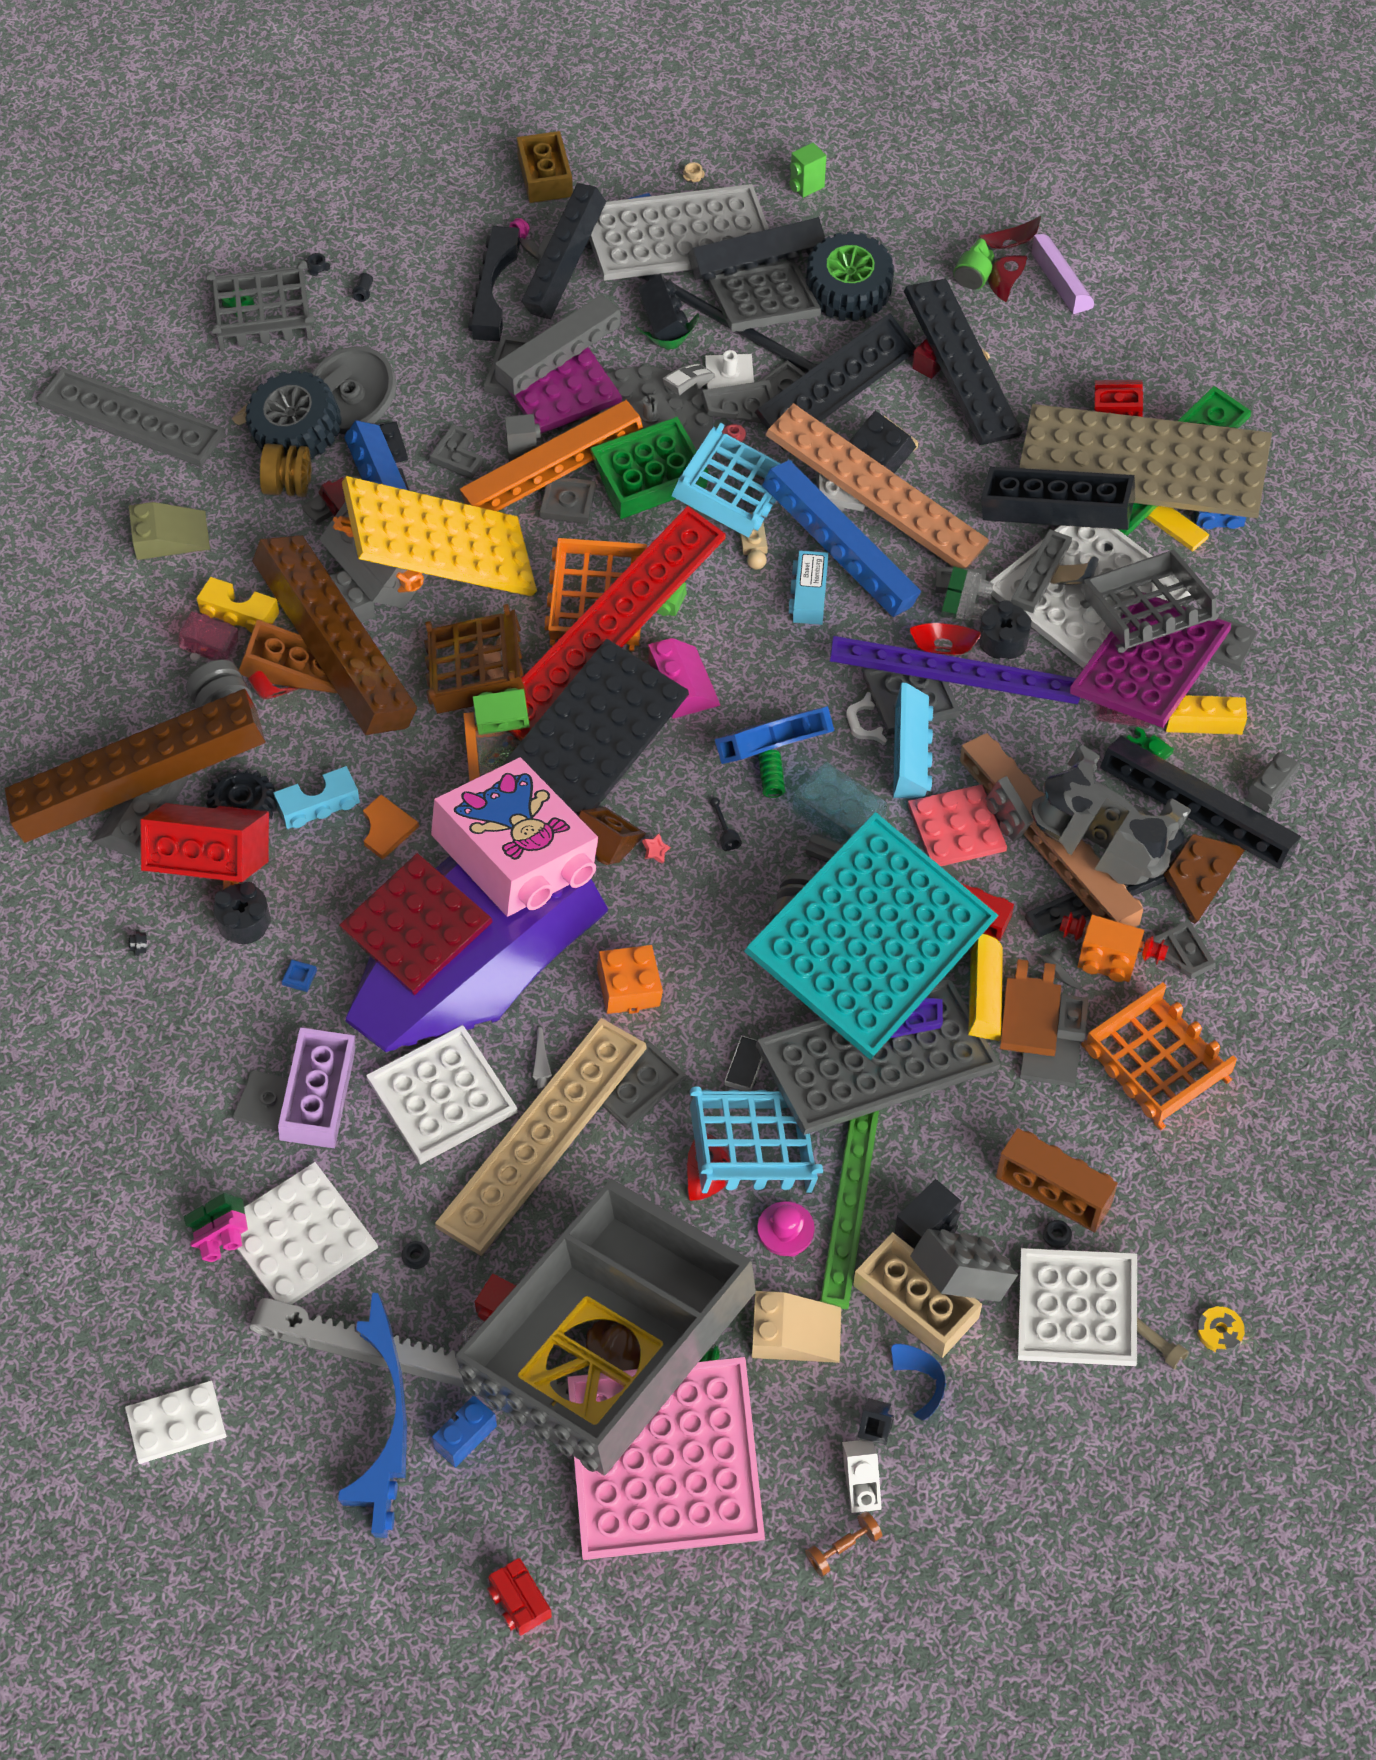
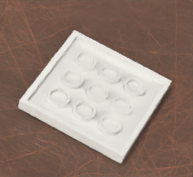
M463 1025L366 1075L367 1081L420 1165L518 1113L516 1105Z
M316 1162L244 1207L248 1230L241 1234L242 1246L237 1248V1251L273 1300L293 1304L376 1250L378 1245Z
M1021 1248L1018 1360L1136 1366L1137 1254Z

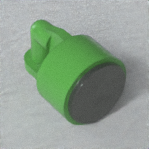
M978 239L969 251L964 252L953 270L955 280L963 287L972 290L982 288L992 271V262L995 256L993 251L988 249L984 239Z

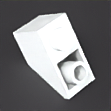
M869 1440L842 1442L851 1512L880 1510L878 1457L873 1442Z

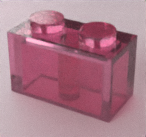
M191 611L179 633V648L214 661L228 660L238 642V628L229 623L214 620L206 614H199Z

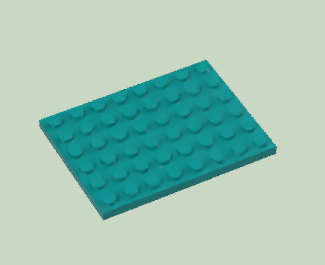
M875 812L746 947L744 952L871 1060L999 915Z

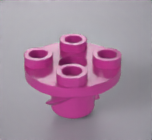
M778 1202L770 1205L762 1212L758 1221V1237L760 1242L767 1250L780 1256L793 1257L798 1255L811 1244L814 1237L815 1226L812 1216L804 1207L793 1202Z

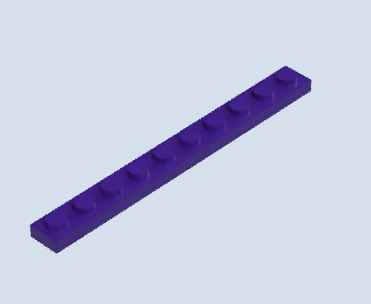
M833 636L830 662L1077 705L1080 697L1070 694V687L1076 680L1073 677Z

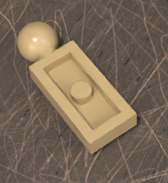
M762 523L758 531L753 530L749 538L740 533L743 555H748V565L756 570L763 568L767 561L765 553H767L768 546L764 523Z

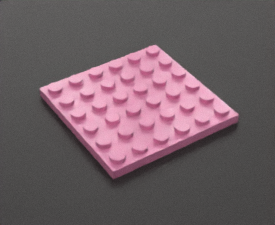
M745 1357L698 1362L605 1476L596 1470L594 1472L587 1470L580 1460L574 1457L583 1560L765 1540ZM637 1369L625 1370L623 1372L633 1377ZM600 1373L596 1401L601 1402L622 1391L624 1387L603 1373ZM588 1375L567 1377L569 1401L583 1403Z

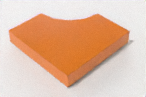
M383 795L378 796L363 810V814L371 826L368 836L363 841L364 846L382 860L419 827V822Z

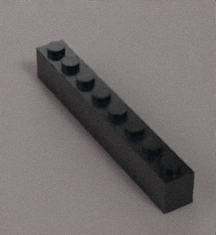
M1120 736L1107 748L1100 765L1102 770L1166 805L1169 799L1178 801L1191 809L1188 815L1189 819L1278 869H1281L1293 855L1301 838L1297 833L1123 736Z

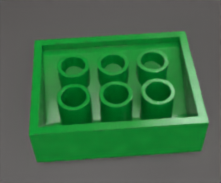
M678 417L590 448L609 500L620 520L675 500L676 498L672 497V493L676 484L697 452ZM707 467L704 470V472L706 473L709 472ZM700 476L695 484L705 489L707 488L708 480Z

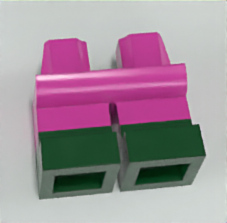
M222 1193L205 1203V1206L202 1205L184 1216L185 1225L192 1228L194 1236L190 1246L198 1248L202 1260L208 1262H215L221 1258L219 1247L221 1245L223 1249L229 1251L241 1247V1234L248 1230L243 1199L226 1193Z

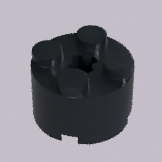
M1008 600L1001 601L999 604L988 608L981 618L979 631L981 632L979 638L981 649L987 655L996 659H1014L1022 655L1027 649L1032 622L1030 616L1022 608L1013 605Z
M244 882L243 884L231 885L215 895L213 911L218 930L223 938L243 945L253 943L264 936L270 926L271 917L266 897L254 883Z

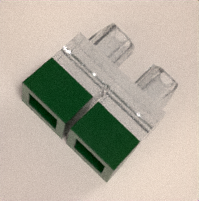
M953 566L940 617H953L963 619L966 622H970V619L981 620L988 606L975 603L976 597L978 595L990 598L994 584L981 579L982 574Z

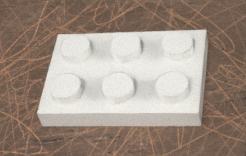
M212 1381L125 1407L139 1464L227 1437Z

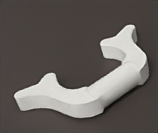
M867 692L861 701L850 705L847 709L846 718L851 733L858 739H872L880 742L882 745H886L887 739L882 734V727L867 731L860 726L856 715L858 711L863 709L873 710L875 704L871 701V693Z

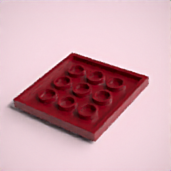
M416 853L339 926L346 935L415 996L493 921L485 911L422 856Z

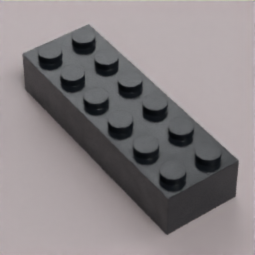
M990 466L981 496L982 518L984 521L1128 530L1135 501V475Z

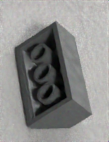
M185 776L115 805L94 838L93 843L140 859L141 819L165 803L174 804L187 783L188 777Z

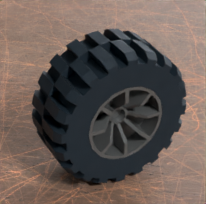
M298 370L291 371L288 374L281 372L275 378L273 376L268 378L264 385L261 383L256 388L257 392L252 393L249 399L250 403L246 406L245 419L248 429L261 452L265 444L283 445L286 456L290 446H296L297 452L300 446H307L310 451V459L313 460L317 454L322 455L326 452L325 448L327 446L331 447L335 441L334 436L337 437L339 434V426L342 423L341 411L329 386L319 376H313L312 373L305 371L301 374Z

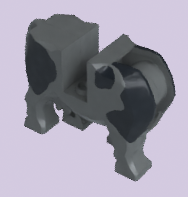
M1082 744L1078 745L1068 762L1071 768L1048 776L1044 782L1045 795L1033 801L1031 812L1036 825L1047 837L1063 844L1070 855L1073 854L1083 837L1106 849L1095 870L1108 873L1119 884L1136 885L1146 882L1149 878H1156L1162 875L1169 867L1171 853L1184 842L1185 836L1180 828L1190 814L1191 809L1174 799L1168 800L1159 816L1153 815L1136 804L1133 806L1123 796L1095 780L1096 764L1099 760V755Z

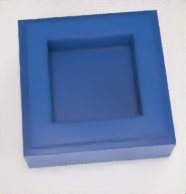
M291 960L282 979V985L308 992L317 972V967Z

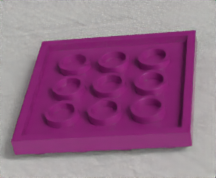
M589 347L566 361L562 366H558L549 372L545 377L531 384L527 389L520 391L516 395L509 391L524 415H534L535 424L539 423L540 434L622 402L621 394Z

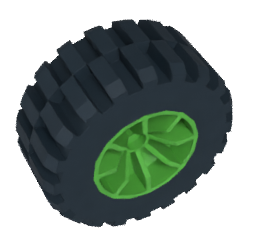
M847 232V234L843 235L842 233H836L832 238L828 236L822 240V244L819 242L813 248L808 257L806 284L819 304L821 313L825 311L826 316L831 318L837 316L841 321H845L846 318H852V321H859V317L863 316L866 319L872 316V312L876 314L882 310V306L887 304L892 293L894 276L893 259L891 254L887 253V248L883 244L879 245V241L873 237L871 239L867 238L866 234L860 233V235H856L854 232Z

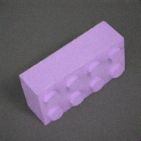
M300 1027L278 1124L280 1141L335 1148L355 1055V1035Z

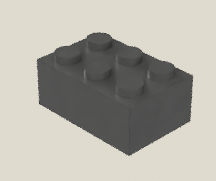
M927 1229L910 1255L912 1260L941 1294L1000 1302L1018 1276L1010 1266L1011 1262L1003 1255H1000L994 1248V1242L985 1236L976 1237L966 1233H951L944 1229L941 1231Z

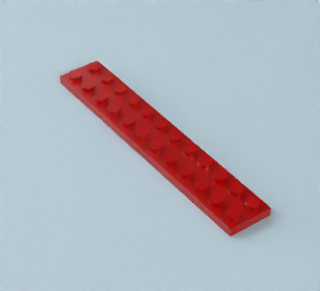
M687 506L523 676L522 681L526 690L525 700L530 727L509 730V732L522 741L603 642L609 639L622 648L726 539V534Z

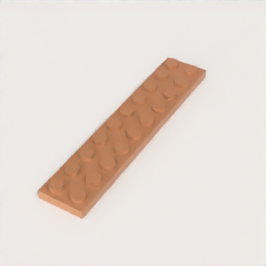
M794 403L766 433L768 438L951 566L968 568L990 541Z

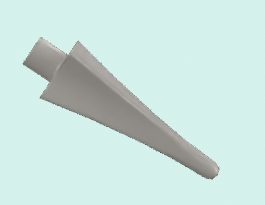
M538 1027L532 1077L534 1078V1086L537 1085V1091L541 1093L550 1082L552 1074L545 1050L543 1029Z

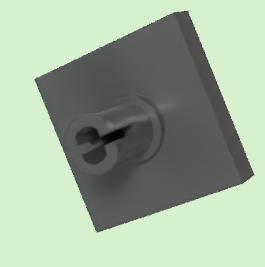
M662 393L648 395V398L645 396L643 400L630 404L639 414L643 429L677 417Z

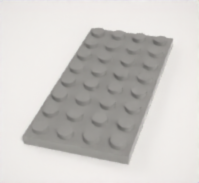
M753 184L606 202L589 240L603 281L691 270L687 253L692 248L768 230L769 227Z

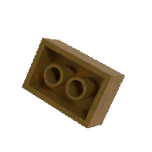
M556 131L517 137L518 160L529 203L571 197L573 193L572 174L561 132Z

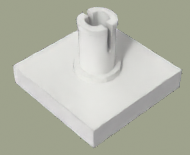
M728 350L723 355L705 356L706 368L715 373V377L707 383V389L754 382L752 354H737L733 350Z

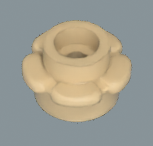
M695 162L687 164L683 171V178L693 183L699 182L705 175L702 166Z

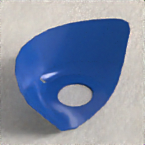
M894 1344L891 1347L894 1371L916 1370L928 1374L934 1380L936 1379V1390L932 1399L922 1409L913 1414L916 1418L925 1420L934 1413L944 1395L946 1386L944 1371L940 1363L927 1352L910 1345Z

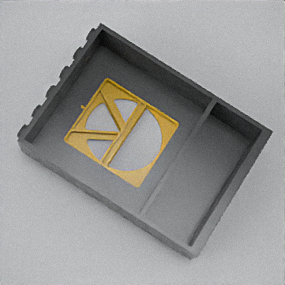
M610 1179L456 1354L459 1365L458 1370L464 1382L463 1387L475 1397L479 1395L484 1398L494 1410H503L509 1414L510 1418L517 1425H526L531 1428L534 1434L542 1441L549 1440L554 1443L564 1455L568 1457L572 1455L579 1459L587 1470L591 1472L596 1470L605 1476L756 1293L752 1260L615 1180ZM604 1319L621 1323L633 1332L640 1345L641 1357L636 1374L633 1377L565 1336L564 1333L572 1327L590 1320ZM553 1345H558L577 1357V1359L554 1369L546 1370L548 1355ZM589 1366L583 1403H575L562 1398L550 1386L551 1381ZM600 1372L624 1387L615 1396L601 1402L596 1401Z

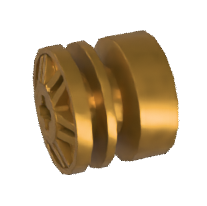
M265 444L260 462V486L262 493L281 495L285 485L288 496H294L296 490L298 497H305L312 474L309 448L307 446H300L297 452L296 446H290L286 456L283 445Z

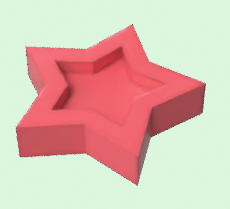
M657 834L653 839L642 840L646 848L645 859L654 858L656 861L664 863L665 852L671 847L662 842L660 834Z

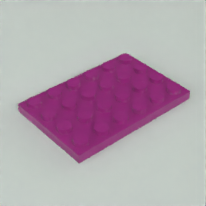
M1158 597L1149 599L1154 608L1169 603V601ZM1142 602L1127 608L1132 615L1148 610ZM1175 608L1159 612L1162 617L1167 613H1170L1174 618L1181 616ZM1153 615L1137 620L1140 624L1147 621L1151 626L1159 623ZM1218 618L1215 621L1209 620L1133 646L1123 653L1118 652L1116 649V645L1120 644V641L1110 631L1071 685L1070 694L1163 728L1230 632L1231 623ZM1131 622L1126 624L1129 628V633L1137 631Z

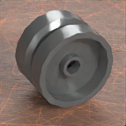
M215 660L206 663L195 670L187 680V694L196 708L244 688L252 699L251 691L242 679L237 666L228 660Z

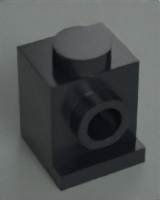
M868 1398L863 1409L857 1438L887 1445L894 1421V1415L889 1414L890 1403Z

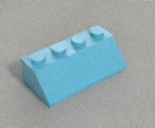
M901 683L895 704L893 798L919 799L924 798L926 792L931 791L932 776L928 775V768L932 766V752H928V744H932L933 729H928V721H932L933 706H929L928 695L907 683Z

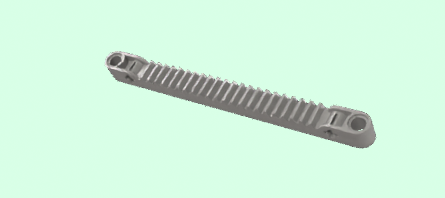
M268 1298L260 1299L250 1324V1329L253 1332L389 1368L381 1354L364 1340L359 1332H356L354 1324L345 1329L343 1321L334 1326L332 1318L323 1323L321 1315H318L312 1321L309 1320L305 1309L299 1306ZM396 1335L394 1337L402 1372L464 1388V1382L458 1370L459 1365L454 1350H451L446 1356L443 1347H440L434 1353L433 1345L431 1344L423 1350L420 1341L412 1347L410 1339L407 1338L401 1344L399 1336ZM557 1380L551 1381L550 1386L559 1396L569 1401L568 1381L561 1386L557 1385Z

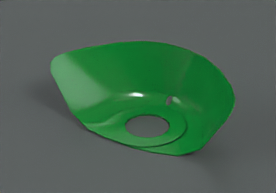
M699 313L689 323H686L689 333L674 341L654 339L650 332H643L637 326L636 328L657 346L667 350L675 349L686 340L699 319Z

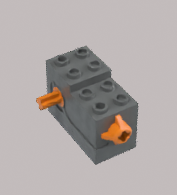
M346 501L319 539L374 603L404 608L429 575L358 559Z

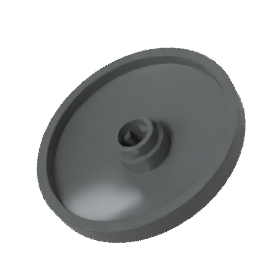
M355 346L336 351L326 357L312 373L313 376H319L324 380L342 364H345L352 373L348 379L332 391L341 411L342 423L339 426V433H346L355 420L374 424L386 413L394 399L397 384L395 372L388 360L380 352L372 348Z

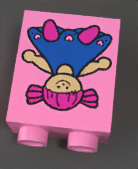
M521 757L434 799L431 835L507 917L525 907L529 910H536L550 899L552 893L569 884L573 888L580 887L587 883L595 873L596 865L594 860L598 836Z

